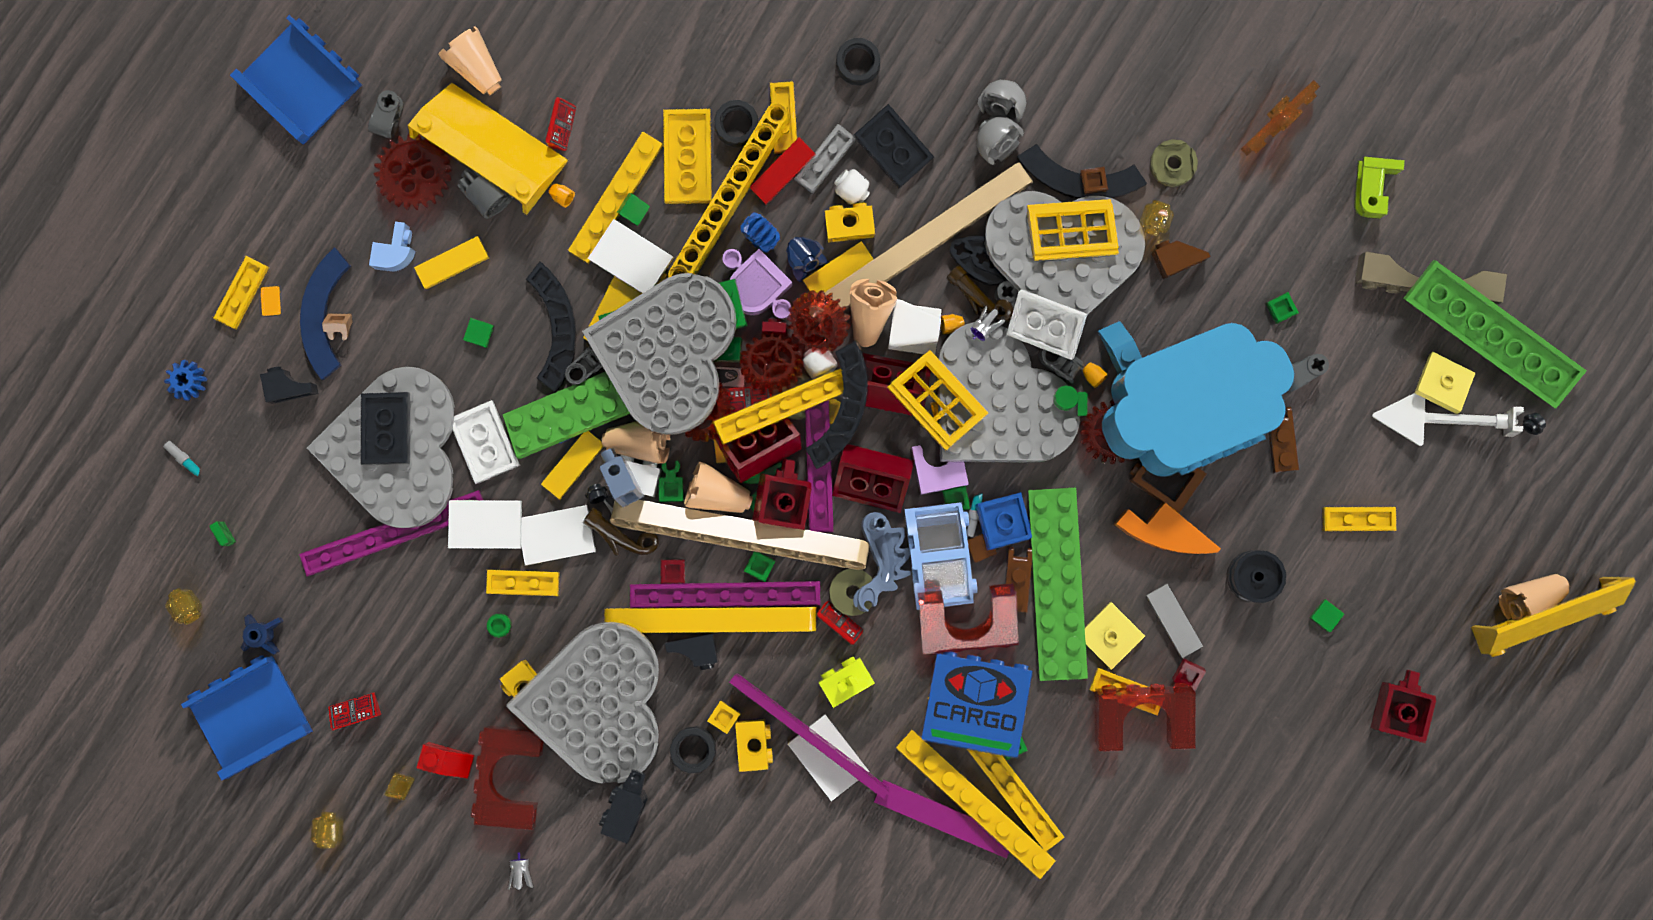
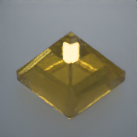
M394 773L384 795L405 800L414 778Z

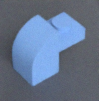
M395 222L391 245L372 243L369 266L377 270L398 271L411 263L415 251L407 247V244H410L412 239V231L409 230L410 227L407 224Z

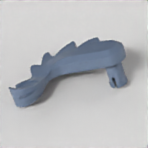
M877 512L866 515L861 523L862 532L869 543L870 551L878 568L877 575L871 582L856 591L853 597L855 608L857 607L862 612L869 611L864 607L866 601H870L872 606L875 607L878 602L879 593L897 590L898 586L894 581L911 574L910 571L900 570V567L911 555L909 548H899L905 537V529L891 528L886 517Z

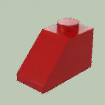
M428 742L422 746L416 768L439 775L468 778L475 755Z

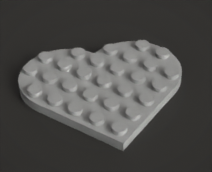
M1035 191L1015 193L1002 200L993 209L985 226V248L990 260L1018 291L1025 290L1087 315L1138 268L1144 255L1145 237L1139 220L1124 204L1104 196H1087L1073 202L1111 199L1119 254L1034 261L1027 205L1062 203L1048 194ZM1104 213L1085 214L1087 227L1106 225ZM1080 215L1061 216L1063 228L1082 227ZM1056 216L1037 218L1039 230L1058 229ZM1106 230L1088 231L1089 244L1108 242ZM1083 232L1063 233L1065 245L1084 244ZM1058 233L1040 234L1041 247L1060 246Z
M684 273L665 279L582 332L634 419L653 432L673 435L695 428L713 410L719 393V378L713 361L720 357L731 343L736 328V312L730 296L720 284L707 276Z
M975 322L955 330L942 345L938 359L985 408L988 415L947 451L940 446V462H1043L1058 456L1066 450L1073 442L1079 428L1080 417H1077V404L1072 409L1063 411L1055 406L1053 396L1060 387L1068 385L1049 371L1031 368L1030 357L1022 341L1006 335L1008 329L1001 325L993 330L985 341L977 337L973 340L974 335L970 328ZM943 383L938 387V398L946 406L956 398ZM958 402L950 409L963 424L973 416L961 402ZM938 404V413H939V412L942 410V408H941V407L939 406V404ZM947 413L939 419V425L949 435L959 428Z
M400 367L379 376L362 393H410V464L361 465V394L307 449L378 521L396 528H415L431 522L440 515L452 495L453 468L448 456L441 447L446 443L452 432L455 422L453 421L455 405L449 389L438 377L420 368Z
M603 622L592 625L576 635L507 703L506 707L581 776L602 784L603 782H625L632 769L643 772L647 768L658 746L657 721L652 710L646 704L653 694L658 681L659 667L656 652L645 635L629 625L618 622Z

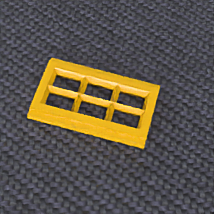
M1111 199L1027 205L1034 261L1119 254ZM1104 213L1106 225L1087 227L1085 214ZM1080 215L1082 227L1063 228L1061 216ZM1056 216L1058 229L1039 230L1038 217ZM1106 230L1108 242L1089 244L1088 231ZM1083 232L1084 244L1065 245L1063 233ZM1058 233L1060 246L1041 247L1040 234Z
M931 350L925 353L887 387L945 451L988 415L985 408ZM924 366H927L939 379L930 388L916 374ZM912 377L926 390L917 399L903 386ZM942 383L956 397L947 406L933 392ZM928 395L942 408L934 417L920 404ZM958 402H961L973 415L964 424L950 411ZM946 413L959 426L951 435L937 422Z

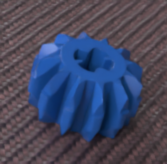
M753 212L740 226L744 237L763 252L767 253L770 249H773L780 240V234L766 218L762 217L761 214Z
M182 360L180 365L177 363L172 364L174 371H166L170 375V379H165L164 382L171 384L167 391L174 393V398L176 399L183 397L184 400L189 401L191 396L199 397L198 390H206L201 385L202 382L207 381L206 377L201 376L204 373V369L197 368L198 364L196 362L188 363V361ZM184 377L189 380L187 384L183 381Z

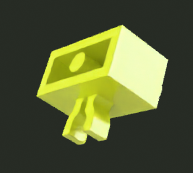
M854 656L841 663L843 666L841 669L835 672L832 668L821 675L822 680L819 681V684L833 708L875 684L860 657L855 660Z

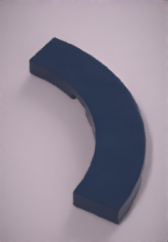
M335 247L323 258L311 275L304 292L300 311V328L304 349L311 365L321 380H325L341 366V363L332 351L326 332H323L322 322L326 318L327 302L331 291L343 274L352 267Z

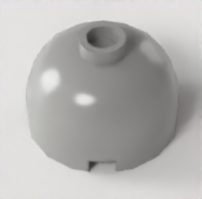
M1000 79L991 82L982 91L978 98V106L983 114L986 111L991 115L989 120L1003 116L1018 123L1026 109V96L1015 82Z
M1003 116L985 120L979 127L976 140L979 153L992 165L995 164L994 161L997 159L1000 161L1005 160L1018 147L1020 142L1017 138L1019 134L1023 137V129L1013 120Z

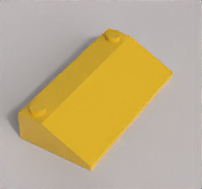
M453 83L424 105L408 124L412 139H415L420 134L520 201L523 213L526 215L568 162L566 158Z
M1634 577L1599 578L1602 589L1520 620H1509L1493 627L1474 625L1471 629L1481 654L1496 657L1504 654V649L1596 614L1602 613V615H1607L1617 611L1616 607L1625 603L1635 584Z

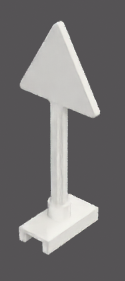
M1414 393L1373 413L1372 417L1418 446H1422L1424 423L1495 426V428L1504 429L1503 436L1514 437L1523 431V426L1515 425L1518 424L1516 416L1524 412V407H1512L1504 414H1496L1495 416L1426 413L1425 398Z

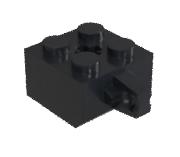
M632 769L626 781L612 790L608 803L612 805L610 809L607 808L606 812L603 813L599 822V826H602L600 834L625 844L629 843L648 799L645 790H643L645 773Z

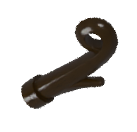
M960 265L955 267L946 277L953 286H957L962 291L976 315L981 313L980 308L984 310L985 306H987L986 312L988 314L994 309L998 311L995 316L996 319L1005 321L1011 319L1014 310L1012 304L1007 300L1001 299L995 305L967 276V272Z
M595 508L589 511L582 522L600 534L616 556L619 555L617 545L639 555L653 553L659 545L657 535L649 532H643L639 536L637 543L606 520L602 513ZM650 538L652 540L651 545L644 547V539Z

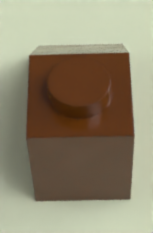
M1169 240L1156 245L1157 250L1152 253V257L1163 279L1204 262L1211 257L1209 252L1180 241L1170 243Z

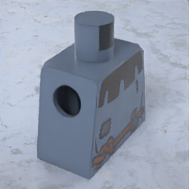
M614 448L602 452L601 457L605 464L601 465L600 469L614 500L622 507H625L643 498L644 495L625 459L622 456L618 457Z

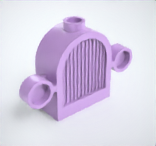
M729 249L725 251L722 260L727 268L736 270L730 280L735 279L737 282L744 314L759 315L772 306L773 314L776 318H788L792 311L791 305L787 300L780 298L793 286L792 281L760 249L744 264L742 263L741 254L737 250Z

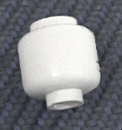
M855 169L850 171L844 170L834 182L836 185L835 192L850 205L857 201L862 203L870 193L867 191L869 181Z
M817 345L804 353L805 358L802 364L813 380L833 372L837 367V361L827 347Z

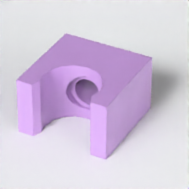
M920 445L911 448L920 495L968 485L964 462H948L944 466L934 467L925 461L923 449Z

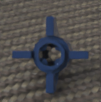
M805 237L793 238L788 243L786 249L788 263L792 267L798 282H803L808 274L807 272L812 271L817 266H824L829 263L822 254L824 250L822 245Z
M251 614L245 616L244 642L241 649L247 651L251 647H262L273 655L280 652L271 641L274 636L273 629L283 622L282 618H276L269 623H257Z

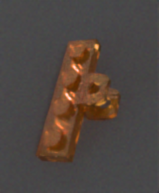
M1313 80L1291 102L1288 101L1290 98L1286 95L1267 114L1271 121L1247 142L1241 150L1247 156L1252 151L1257 154L1267 144L1264 140L1269 135L1275 137L1281 130L1284 131L1303 113L1298 107L1303 103L1307 106L1317 97L1314 92L1320 86L1316 81Z

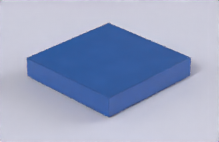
M1022 493L975 504L987 550L1032 538Z

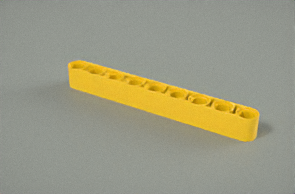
M773 103L765 111L670 268L668 278L679 272L698 274L773 150L777 140H779L782 132L788 125L789 115L783 104ZM775 112L784 113L783 118L779 121L773 120L772 116ZM763 132H770L772 134L771 138L767 141L760 140V135ZM751 152H758L759 158L755 161H749L748 155ZM739 172L747 173V177L743 181H737L735 177ZM727 192L735 193L732 201L727 202L723 200ZM715 212H722L723 216L720 221L714 222L711 220ZM703 232L710 233V239L706 242L699 241V236ZM691 252L698 253V258L694 262L687 261V256Z
M816 607L604 609V622L623 623L637 629L641 633L816 631Z

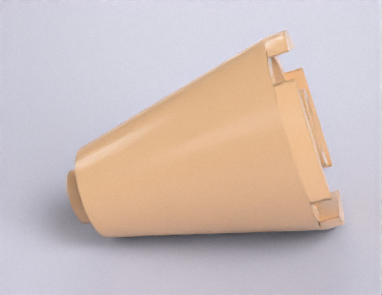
M476 26L473 27L472 31L468 29L449 43L450 49L448 51H445L443 48L438 55L444 62L482 94L488 92L491 95L501 88L499 83L502 79Z
M861 279L854 282L851 286L850 305L853 338L862 347L876 344L897 302L895 288L884 281L877 280V283H869V279Z
M637 421L608 428L606 433L602 435L603 447H606V450L614 448L616 454L657 464L666 463L670 448H666V440H670V435L653 432Z
M698 462L693 472L692 482H689L684 500L686 507L743 513L745 509L749 510L753 497L750 496L748 489L706 463Z
M1558 574L1516 584L1501 590L1502 595L1498 599L1499 605L1508 620L1511 618L1513 620H1520L1557 606L1569 594L1570 585L1565 577Z

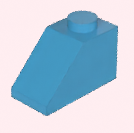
M1120 321L1098 331L1117 374L1126 370L1136 360L1142 358L1134 339Z

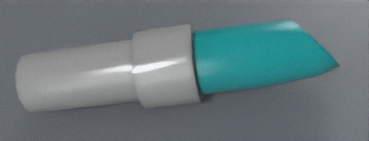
M168 441L163 446L181 466H184L194 475H199L200 468L185 452H182L171 441Z
M983 493L974 496L971 510L968 513L969 526H966V533L969 537H974L977 521L979 520L975 504L982 503Z

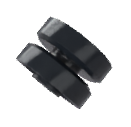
M1249 550L1238 554L1231 561L1227 569V582L1230 590L1236 597L1246 602L1265 603L1274 600L1282 593L1286 584V570L1276 555L1268 551ZM1256 572H1258V574H1259V575L1256 577L1257 581H1256L1255 578H1254V575H1255Z

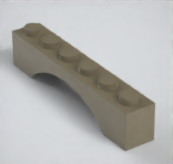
M1364 252L1359 255L1355 283L1362 284V288L1377 289V287L1386 288L1385 291L1389 293L1409 292L1419 279V277L1400 267L1389 255ZM1482 271L1463 280L1496 305L1503 303L1507 274Z

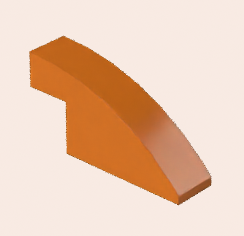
M1166 502L1161 503L1146 522L1142 521L1129 509H1126L1113 524L1136 540L1162 550L1186 554L1217 553L1221 549Z

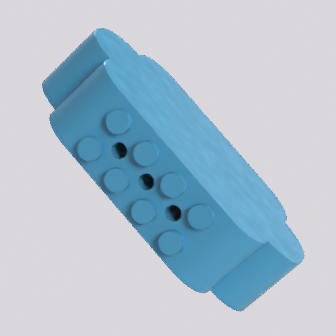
M1229 323L1136 360L1126 370L1118 374L1111 388L1115 405L1105 413L1102 420L1104 437L1110 449L1116 455L1125 459L1139 458L1142 465L1150 473L1157 476H1170L1180 472L1182 476L1196 468L1206 466L1222 457L1225 458L1243 448L1246 449L1265 440V434L1276 429L1284 419L1285 404L1281 395L1287 392L1293 383V366L1285 350L1278 344L1271 341L1256 342L1252 333L1239 324Z

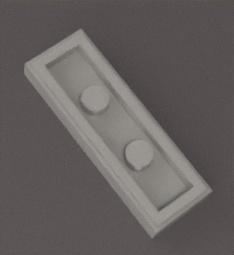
M837 124L815 153L817 155L796 175L794 180L813 194L856 139L851 133Z
M1168 584L1145 595L1181 658L1203 647Z

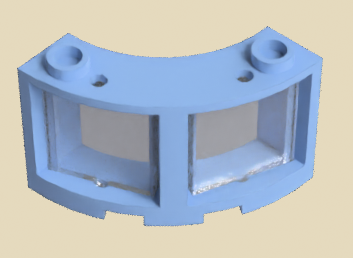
M962 503L905 509L916 609L974 603L973 593H977L976 579H972L965 527L969 526L968 512H963Z

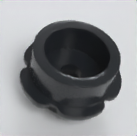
M1532 413L1524 416L1523 428L1527 433L1538 435L1543 432L1546 422L1540 414Z
M594 484L587 489L588 492L585 494L590 504H597L608 498L606 493L608 489L605 486L602 487L601 484Z

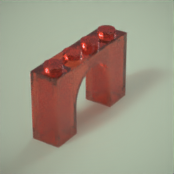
M1013 583L989 586L990 613L982 624L970 629L956 628L946 621L941 590L918 593L923 654L935 655L941 652H962L972 649L985 650L993 647L1008 648L1019 645L1017 597Z
M1175 683L1174 686L1151 684L1150 687L1129 684L1126 685V688L1104 685L1102 688L1095 689V738L1098 750L1123 751V723L1125 717L1134 707L1147 703L1158 705L1166 711L1167 743L1171 749H1194L1196 738V692L1186 683Z
M486 726L483 731H480L478 740L482 750L481 755L477 756L476 761L479 779H476L474 783V794H477L476 803H473L471 817L475 818L474 825L532 830L536 826L538 802L516 801L503 797L494 786L493 771L497 762L507 755L540 757L543 755L544 741L530 729Z

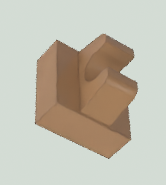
M328 314L322 322L323 332H327L330 340H334L335 332H340L342 339L346 340L349 336L350 326L353 323L352 314Z

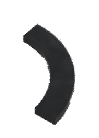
M1037 144L1017 156V160L1032 177L1050 187L1051 190L1073 198L1080 199L1087 196L1121 197L1147 185V182L1134 164L1122 171L1106 174L1108 186L1106 192L1083 195L1080 173L1073 172L1055 163Z
M540 261L525 280L539 293L550 315L552 345L546 363L537 379L556 393L566 378L565 372L567 367L573 362L576 348V322L572 305L565 289L556 276Z
M857 340L835 351L842 371L843 397L833 424L820 439L805 448L816 469L827 464L842 451L854 436L864 414L868 393V376L863 353Z

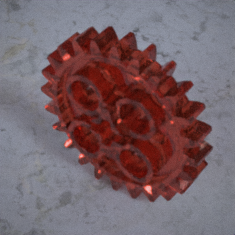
M408 134L405 141L401 136H398L399 143L397 144L390 140L391 148L388 149L383 146L382 148L386 154L377 155L381 163L374 164L376 169L380 170L374 173L375 178L380 179L376 182L378 188H382L380 193L383 196L387 195L386 199L390 203L395 200V205L398 208L403 203L406 210H409L411 204L418 210L421 203L425 208H428L427 201L429 200L436 204L435 196L438 195L443 198L444 196L440 190L449 189L445 181L452 180L451 176L446 174L452 171L451 166L446 165L450 162L448 156H444L446 152L439 149L435 144H431L426 138L423 141L420 134H418L415 140ZM414 153H421L419 159L411 160V156ZM395 166H402L400 172L392 173V169ZM414 169L416 174L412 175L410 171ZM435 171L432 178H424L426 172ZM415 184L413 191L405 192L407 185Z

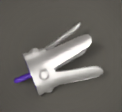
M985 306L980 318L970 328L974 335L973 340L977 337L985 341L993 330L1005 322V320H1000L988 327L998 313L996 309L988 315L987 313L985 314L987 306Z
M519 852L518 859L510 861L511 875L508 890L511 887L512 877L513 887L518 890L521 889L522 873L524 874L527 886L533 888L528 870L529 859H520Z

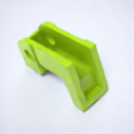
M1363 157V161H1358L1354 205L1356 212L1360 216L1381 219L1387 215L1389 197L1383 196L1385 174L1397 175L1403 171L1405 160Z

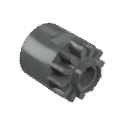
M469 167L462 172L461 183L457 185L485 219L498 214L514 198Z

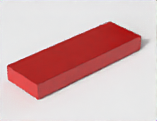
M798 137L749 188L767 205L817 154Z

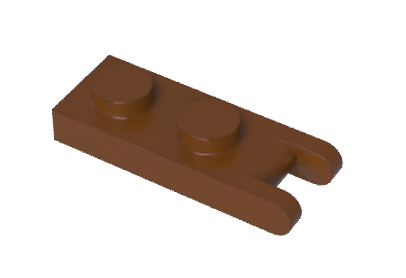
M1285 407L1286 417H1284L1282 423L1276 429L1269 432L1273 473L1299 470L1291 407Z
M1009 546L1003 610L1027 612L1032 548L1027 549V557L1013 556L1014 547Z

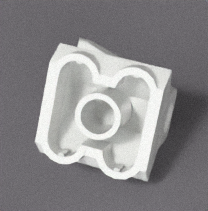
M897 299L893 310L888 349L925 354L931 350L935 355L941 324V309L916 306Z

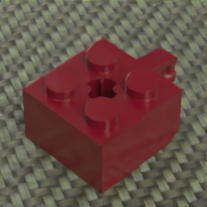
M783 459L781 470H776L775 475L760 473L753 521L800 530L805 529L812 485L811 482L797 479L798 474L794 473L795 461ZM779 499H786L785 504H778Z
M1406 670L1404 680H1399L1398 685L1382 682L1370 728L1426 743L1436 705V696L1421 692L1422 686L1418 685L1419 672ZM1402 709L1406 710V715H1401Z

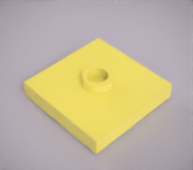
M1432 352L1428 356L1415 394L1458 414L1463 408L1475 372Z
M1112 602L1085 627L1086 645L1111 670L1145 637Z

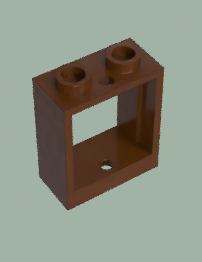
M1137 462L1129 472L1132 475L1129 481L1160 503L1166 502L1176 512L1180 513L1207 473L1199 468L1191 471V475L1173 501L1141 479L1146 471L1142 463Z

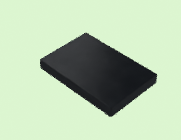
M889 104L853 135L898 189L934 158L933 154Z
M362 393L361 465L410 464V393Z

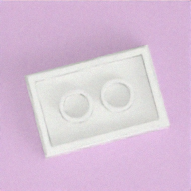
M613 219L588 259L643 294L657 285L674 257Z
M1020 290L1006 335L1072 360L1076 354L1087 314L1025 290Z
M492 400L454 416L453 432L475 484L520 466Z
M449 500L448 548L521 549L522 501Z
M588 505L522 517L521 546L525 565L596 552L592 529L582 523L589 513Z
M826 714L809 726L869 772ZM800 735L788 743V746L831 801L858 781V779Z

